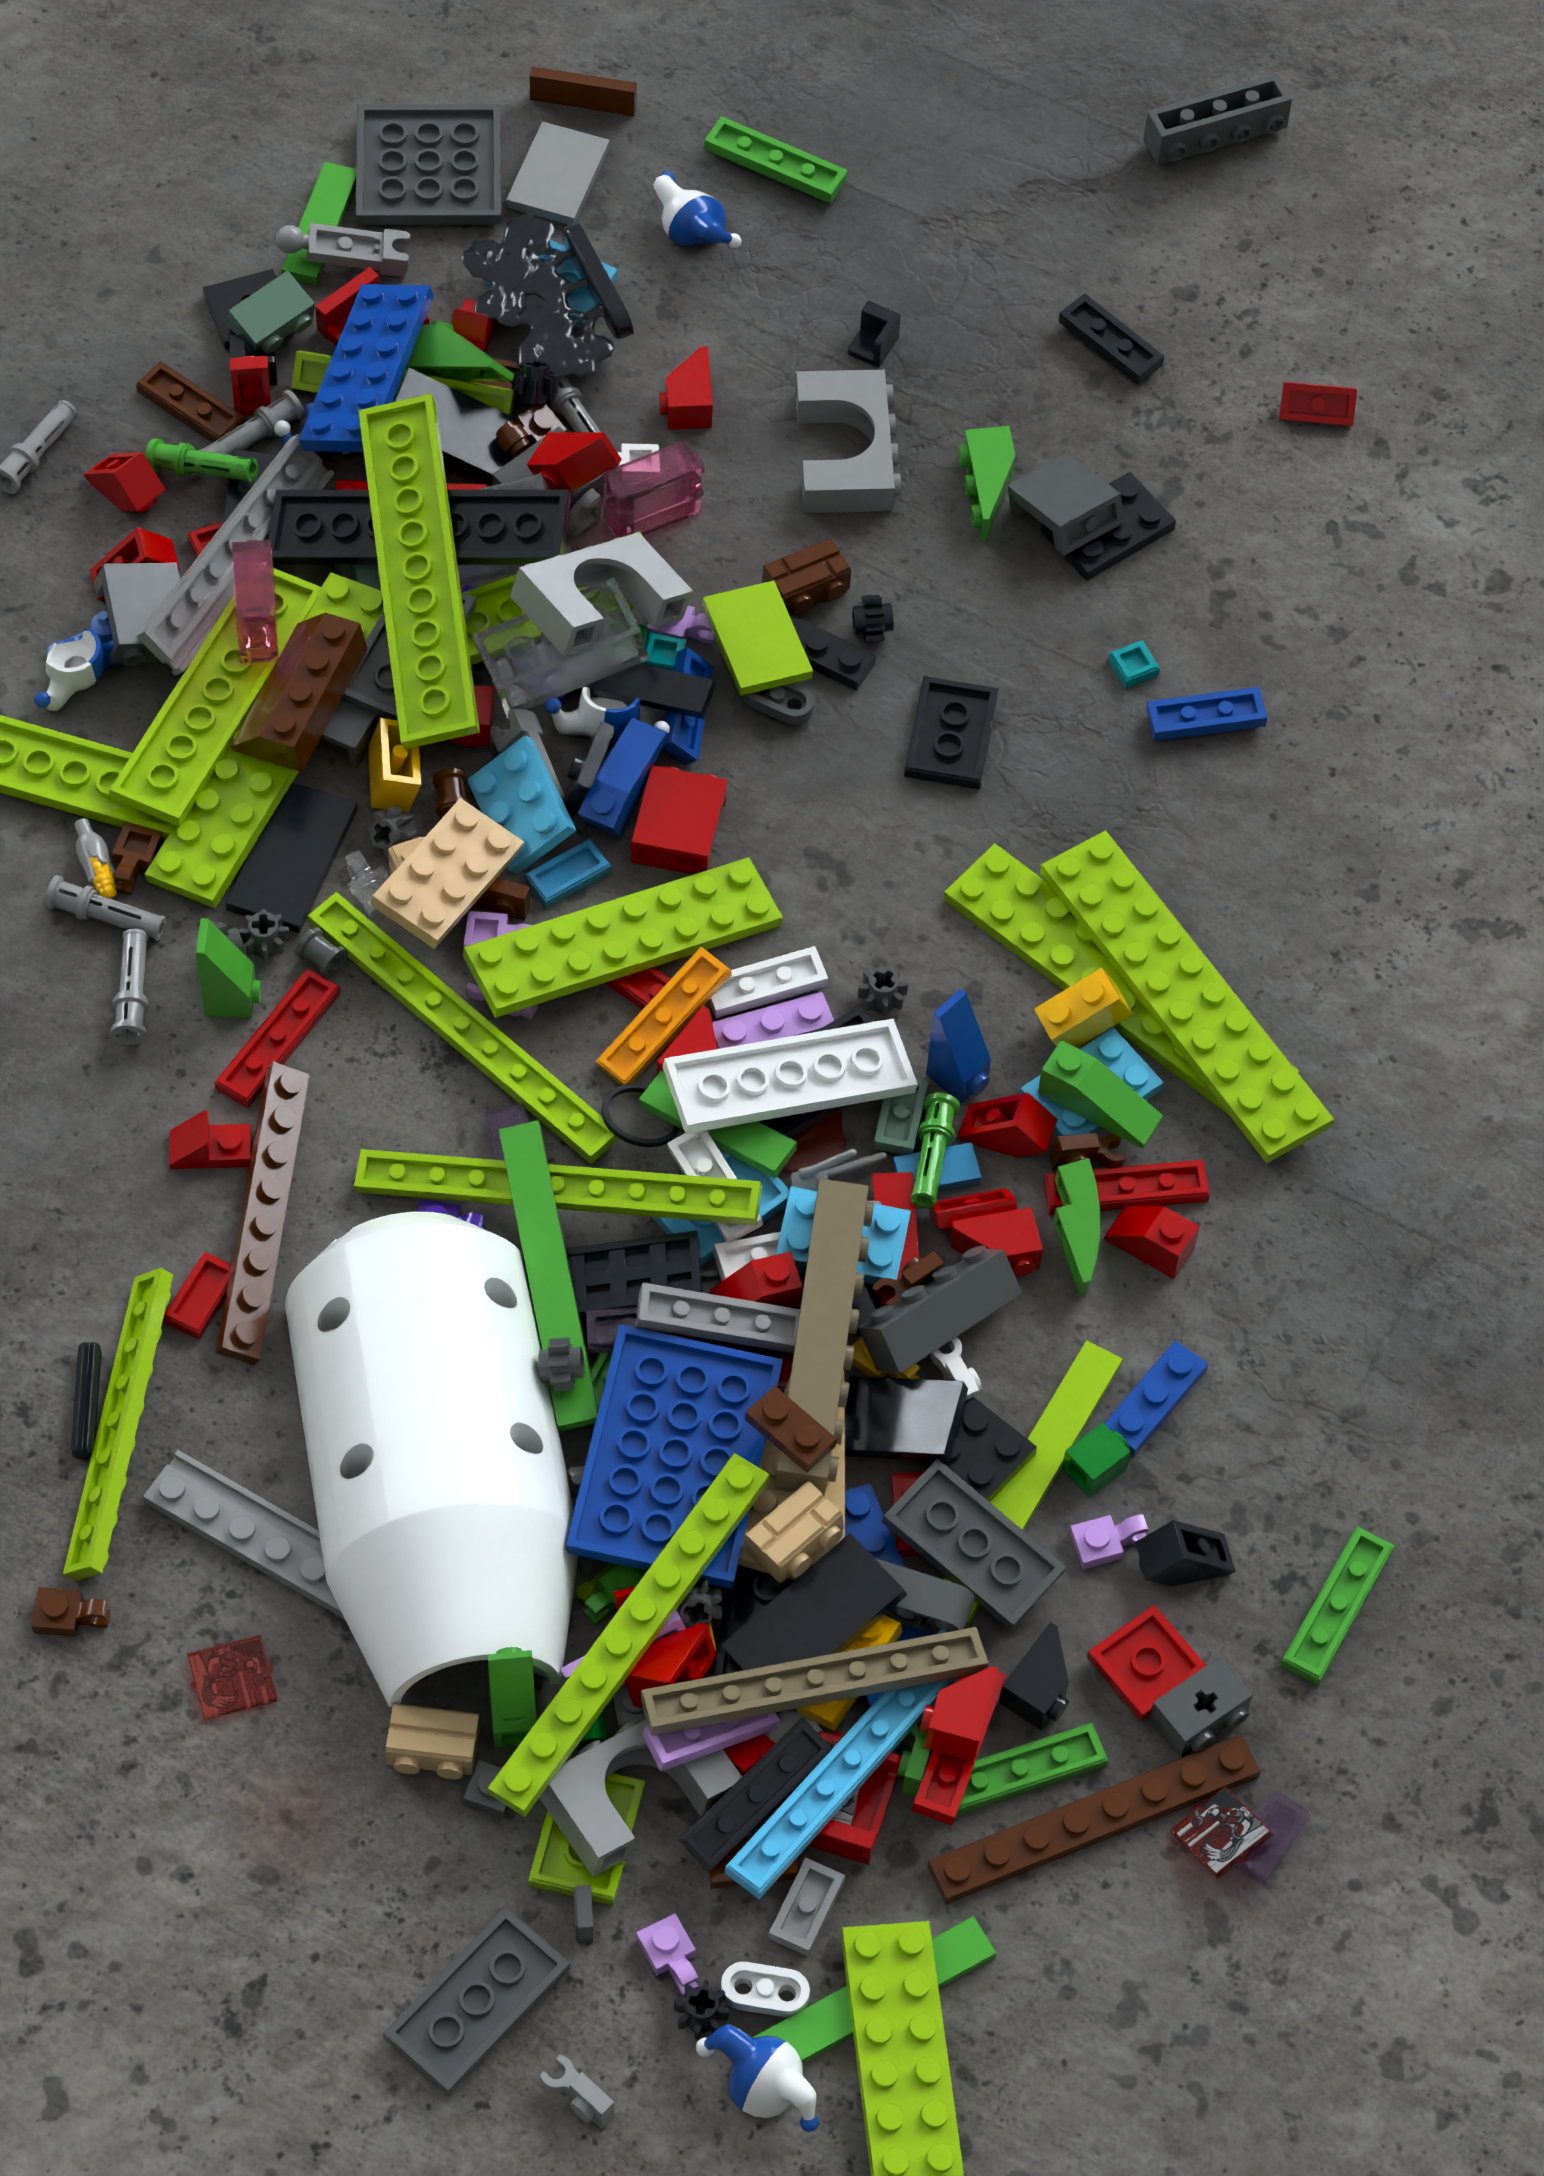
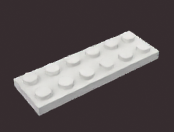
M894 1019L664 1058L663 1070L685 1134L913 1094L916 1092L918 1085Z

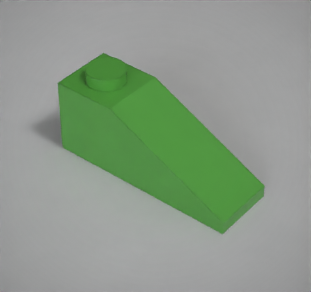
M433 321L432 325H422L407 364V368L417 372L465 381H513L514 378L512 372L453 331L454 327L442 321Z
M201 918L196 959L204 1015L252 1019L254 1003L260 1004L262 997V980H256L254 964L209 919Z
M1063 1040L1059 1042L1041 1070L1039 1095L1144 1149L1163 1120V1115L1102 1062Z

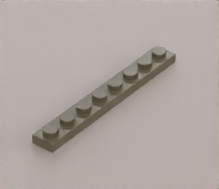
M977 1627L644 1689L641 1690V1703L650 1734L654 1736L973 1675L988 1668V1660Z

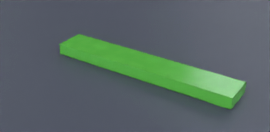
M974 1916L932 1939L939 1989L996 1958L997 1952ZM847 1986L752 2038L765 2035L779 2037L789 2042L796 2049L802 2064L810 2061L853 2037Z

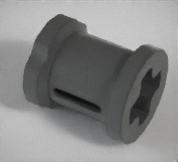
M315 927L308 930L301 937L295 948V955L300 959L307 958L319 968V974L328 979L333 977L343 967L348 957V951L342 946L335 947L323 937V931Z

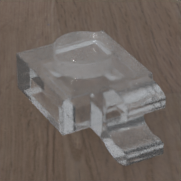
M359 850L345 856V861L348 863L345 870L352 880L348 883L350 894L369 920L382 914L370 905L373 894L390 877L383 866L372 871Z

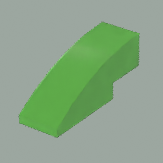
M1089 1158L1059 1166L1054 1179L1063 1206L1056 1208L1052 1223L1078 1295L1087 1293L1097 1260L1100 1239V1205L1097 1184Z

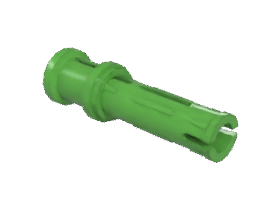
M154 438L148 443L145 457L155 472H159L161 469L174 471L176 475L182 477L193 472L245 480L247 482L254 481L258 473V462L255 458L195 450L191 444L184 442L179 445L164 443L161 439Z
M940 1092L929 1094L925 1098V1121L919 1126L918 1131L922 1147L913 1193L911 1194V1202L920 1208H932L937 1203L936 1197L945 1150L954 1140L953 1119L957 1116L960 1109V1103L955 1097Z

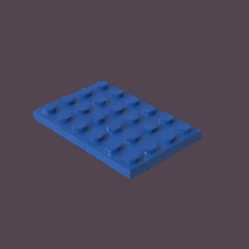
M619 1324L565 1550L569 1554L648 1571L734 1453L760 1467L766 1438L745 1421V1413L774 1385L778 1386L783 1359ZM750 1510L698 1579V1582L708 1579V1584L733 1589Z

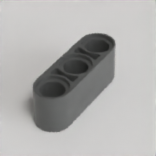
M876 1559L902 1586L907 1594L905 1598L885 1614L886 1616L903 1625L932 1634H937L942 1628L947 1632L965 1629L975 1600L971 1590L950 1581Z

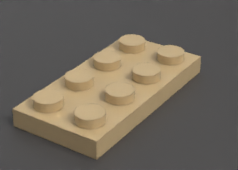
M460 798L373 894L370 905L435 949L518 855L524 841Z

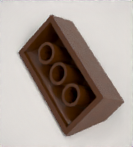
M326 612L297 623L231 746L232 750L303 772L368 649L361 624Z

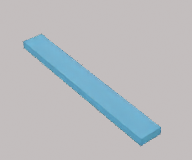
M942 1628L937 1634L946 1633L947 1631ZM958 1678L885 1691L726 1865L725 1874L756 1898L760 1899L923 1718L926 1705H935L939 1690L954 1684Z

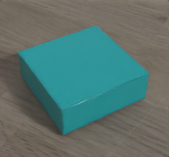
M650 632L641 664L673 671L676 653L687 648V640Z
M1143 640L1109 652L1108 662L1125 689L1159 676L1160 667Z

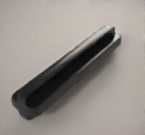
M83 1342L78 1346L71 1439L72 1456L76 1459L91 1458L96 1438L102 1352L101 1346L96 1342Z

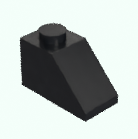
M1172 1520L1135 1542L1140 1557L1139 1566L1148 1581L1173 1587L1228 1576L1236 1572L1226 1537L1223 1533Z
M1052 1622L1048 1624L1003 1683L999 1703L1041 1731L1050 1719L1056 1722L1069 1704V1700L1066 1698L1069 1680L1058 1626Z

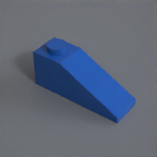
M631 718L598 771L593 785L578 812V815L586 825L621 839L647 782L651 765L655 764L668 735L666 731Z
M962 989L958 990L933 1013L926 1075L955 1097L961 1104L971 1094L977 1096L986 1088L990 1081L989 1069L991 1062L968 995Z

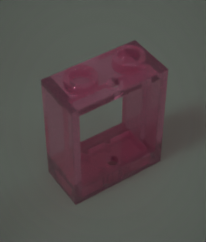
M683 440L604 471L603 518L616 538L625 537L639 531L643 536L700 513L701 496L704 495L701 474L705 471L700 455L697 452L692 453L686 441ZM675 481V484H672V485L667 486V487H665V488L659 489V490H657V491H654V492H652V493H649V494H647V495H644V496H642V497H639V498H637V499H634V497H636V496H639V495H641V494H644V493H646V492H649V491H651V490H654V489H656V488H659V487H661V486H664V485H666V484H669V483Z
M271 540L232 542L235 614L240 663L277 661L279 654Z

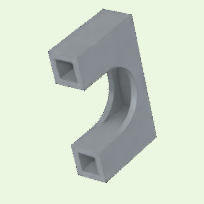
M885 369L796 371L795 400L797 424H847L863 432L871 442V445L863 453L852 458L841 460H803L801 482L803 513L893 511L894 496L901 495L900 473H893V466H898V444L891 443V436H896L895 414H889L888 407H893L894 396L893 384H886Z
M635 533L519 567L510 597L562 655L566 656L594 647L604 619L578 588L599 587L621 595L633 605L653 628L682 620L693 590L640 533Z
M647 1720L638 1724L636 1721L629 1722L622 1726L615 1733L614 1737L602 1743L600 1740H596L586 1745L576 1757L563 1764L539 1797L592 1877L630 1857L635 1837L609 1800L605 1789V1781L610 1774L629 1765L642 1764L658 1768L642 1736L644 1727L648 1726ZM723 1749L664 1770L677 1782L700 1817L742 1777Z

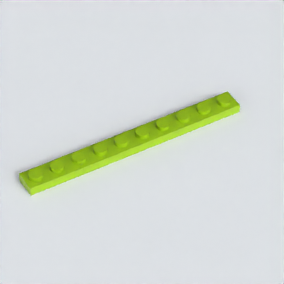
M335 892L308 915L309 925L313 928L318 927L323 931V937L335 947L342 946L346 949L350 960L587 1162L592 1164L619 1140L605 1125L601 1115L339 893Z
M361 1149L354 1182V1188L357 1193L513 1205L504 1160ZM548 1164L557 1209L757 1225L763 1189L761 1181Z
M736 1453L732 1455L489 1785V1795L524 1817L528 1814L769 1484V1473Z

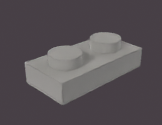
M805 1857L769 1931L768 1939L805 1956H809L845 1882V1875Z

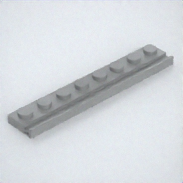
M298 434L286 442L136 637L162 663L166 662L173 669L171 672L174 676L182 673L193 660L254 562L267 563L265 555L276 490H322L335 474L331 469L327 470L321 464L323 460L314 451H304L302 449Z
M177 1450L174 1454V1459L169 1465L167 1464L144 1494V1503L345 1620L326 1581L319 1530Z

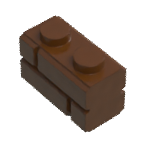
M829 538L763 565L762 583L774 580L788 613L802 614L807 612L817 602L827 598L829 600H836L842 597L850 589L851 569L843 555H840V551L832 538Z

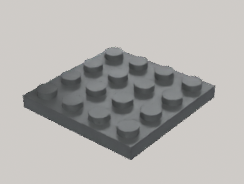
M357 104L356 225H501V104Z

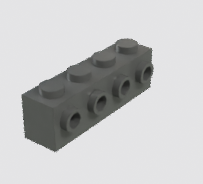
M1274 74L1147 111L1143 140L1157 165L1171 161L1176 162L1188 156L1210 152L1219 147L1236 142L1241 143L1250 138L1267 133H1276L1281 129L1287 128L1292 98L1279 75Z
M985 1246L974 1247L963 1254L964 1259L962 1261L935 1271L932 1274L933 1279L928 1283L914 1286L903 1292L901 1295L902 1299L894 1305L883 1306L872 1312L870 1315L871 1319L858 1328L876 1370L902 1373L1021 1295L1022 1291L1005 1251L986 1249Z

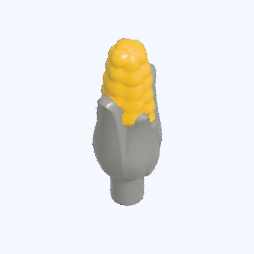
M79 819L74 824L79 837L76 840L78 860L87 875L88 883H93L100 896L112 899L117 894L114 880L116 871L111 863L107 845L100 835L93 832L88 819Z

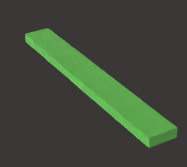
M536 1120L499 1129L542 1350H548V1346H550L549 1339L569 1337L570 1344L573 1347H582L584 1355L585 1376L584 1378L575 1379L574 1390L554 1391L553 1385L549 1381L557 1426L561 1432L595 1424L598 1407L539 1121Z

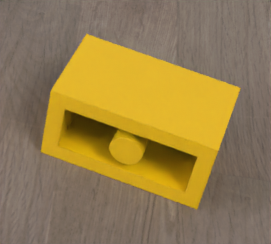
M380 718L368 745L371 808L388 810L389 808L400 806L401 812L409 813L421 786L419 746L404 749L400 741L398 720Z
M1102 967L1034 1008L1051 1041L1056 1046L1063 1040L1076 1048L1081 1047L1133 1015L1116 983Z

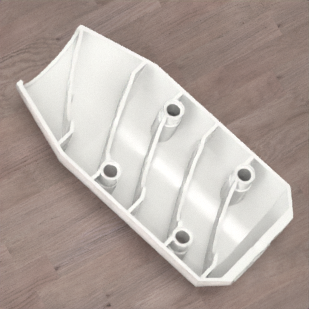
M405 1212L375 1218L353 1227L346 1235L335 1239L298 1274L288 1289L285 1302L327 1584L389 1707H392L393 1703L400 1704L404 1693L425 1676L453 1665L488 1660V1654H496V1651L506 1647H518L522 1651L532 1650L533 1672L549 1678L550 1684L561 1683L562 1671L560 1668L563 1667L579 1556L569 1554L565 1550L574 1510L549 1381L542 1382L539 1374L538 1353L539 1350H542L524 1255L508 1240L474 1224L443 1213Z

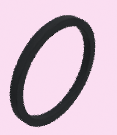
M624 1084L612 1089L603 1101L601 1113L605 1125L615 1136L629 1144L640 1147L663 1146L677 1136L680 1128L675 1125L669 1134L656 1139L638 1138L621 1130L610 1117L608 1110L610 1101L622 1093H644L649 1086L643 1084Z

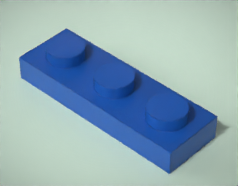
M687 647L676 653L673 671L712 679L714 666ZM666 711L665 722L669 725L670 730L662 748L686 765L698 761L705 716L704 719Z
M1259 687L1147 701L1146 713L1154 741L1265 727L1267 723V714Z
M1175 1340L1104 1424L1112 1432L1117 1431L1125 1438L1129 1445L1131 1456L1134 1457L1204 1375L1207 1371L1208 1363Z

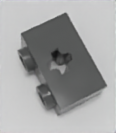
M1220 1656L1154 1701L1149 1720L1180 1758H1182L1192 1750L1196 1753L1206 1749L1215 1740L1216 1737L1214 1735L1225 1727L1233 1730L1242 1724L1249 1716L1248 1710L1253 1695Z

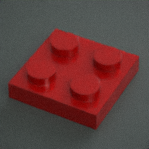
M1155 1605L1090 1649L1087 1655V1659L1140 1721L1150 1716L1154 1701L1207 1666Z

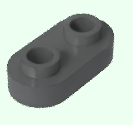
M797 683L758 691L765 693L763 696L755 694L757 692L741 696L747 706L787 724L799 725L805 723L813 714L814 697L806 687ZM791 707H797V708H799V709H798V710H792V709H789V708H791Z

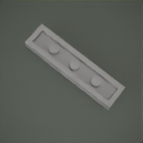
M642 1283L639 1290L636 1327L794 1354L800 1309Z

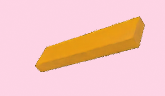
M700 947L596 1060L597 1066L620 1085L632 1084L688 1024L700 1008L732 976L731 969L703 947Z

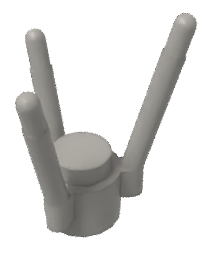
M850 1149L813 1166L800 1168L799 1171L793 1172L791 1174L792 1186L817 1192L820 1178L828 1179L872 1165L873 1163L885 1160L887 1155L881 1152L836 1166L856 1156V1150ZM867 1201V1202H874L875 1204H880V1205H881V1202H879V1201Z

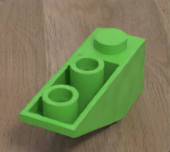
M1009 426L965 430L964 445L958 446L960 468H966L967 475H964L966 498L972 497L973 505H970L972 528L978 527L981 542L987 541L1008 491L1007 485L1011 483L1013 478L1015 451Z
M506 1647L496 1651V1654H488L489 1702L494 1748L520 1745L537 1722L532 1650L522 1651L518 1647Z

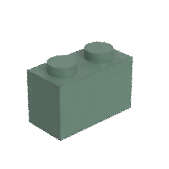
M287 270L231 308L228 314V326L236 335L244 334L245 347L254 357L259 356L263 352L269 354L275 351L292 332H295V334L301 333L311 325L314 317L315 303Z

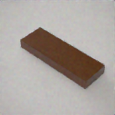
M540 67L531 68L529 75L530 100L635 116L637 108V83Z
M161 361L136 383L138 393L212 442L245 423L243 415Z

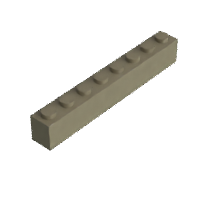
M820 1178L788 1397L837 1438V1445H841L844 1420L836 1419L838 1407L846 1408L849 1383L841 1381L843 1370L851 1371L854 1346L847 1345L848 1333L856 1335L859 1310L852 1309L853 1297L861 1298L864 1274L857 1273L858 1261L866 1263L869 1238L862 1237L863 1226L871 1227L874 1202H867L868 1185ZM780 1450L774 1489L795 1492L807 1481H810L825 1496L827 1481L836 1482L839 1457L831 1456V1450L806 1473Z

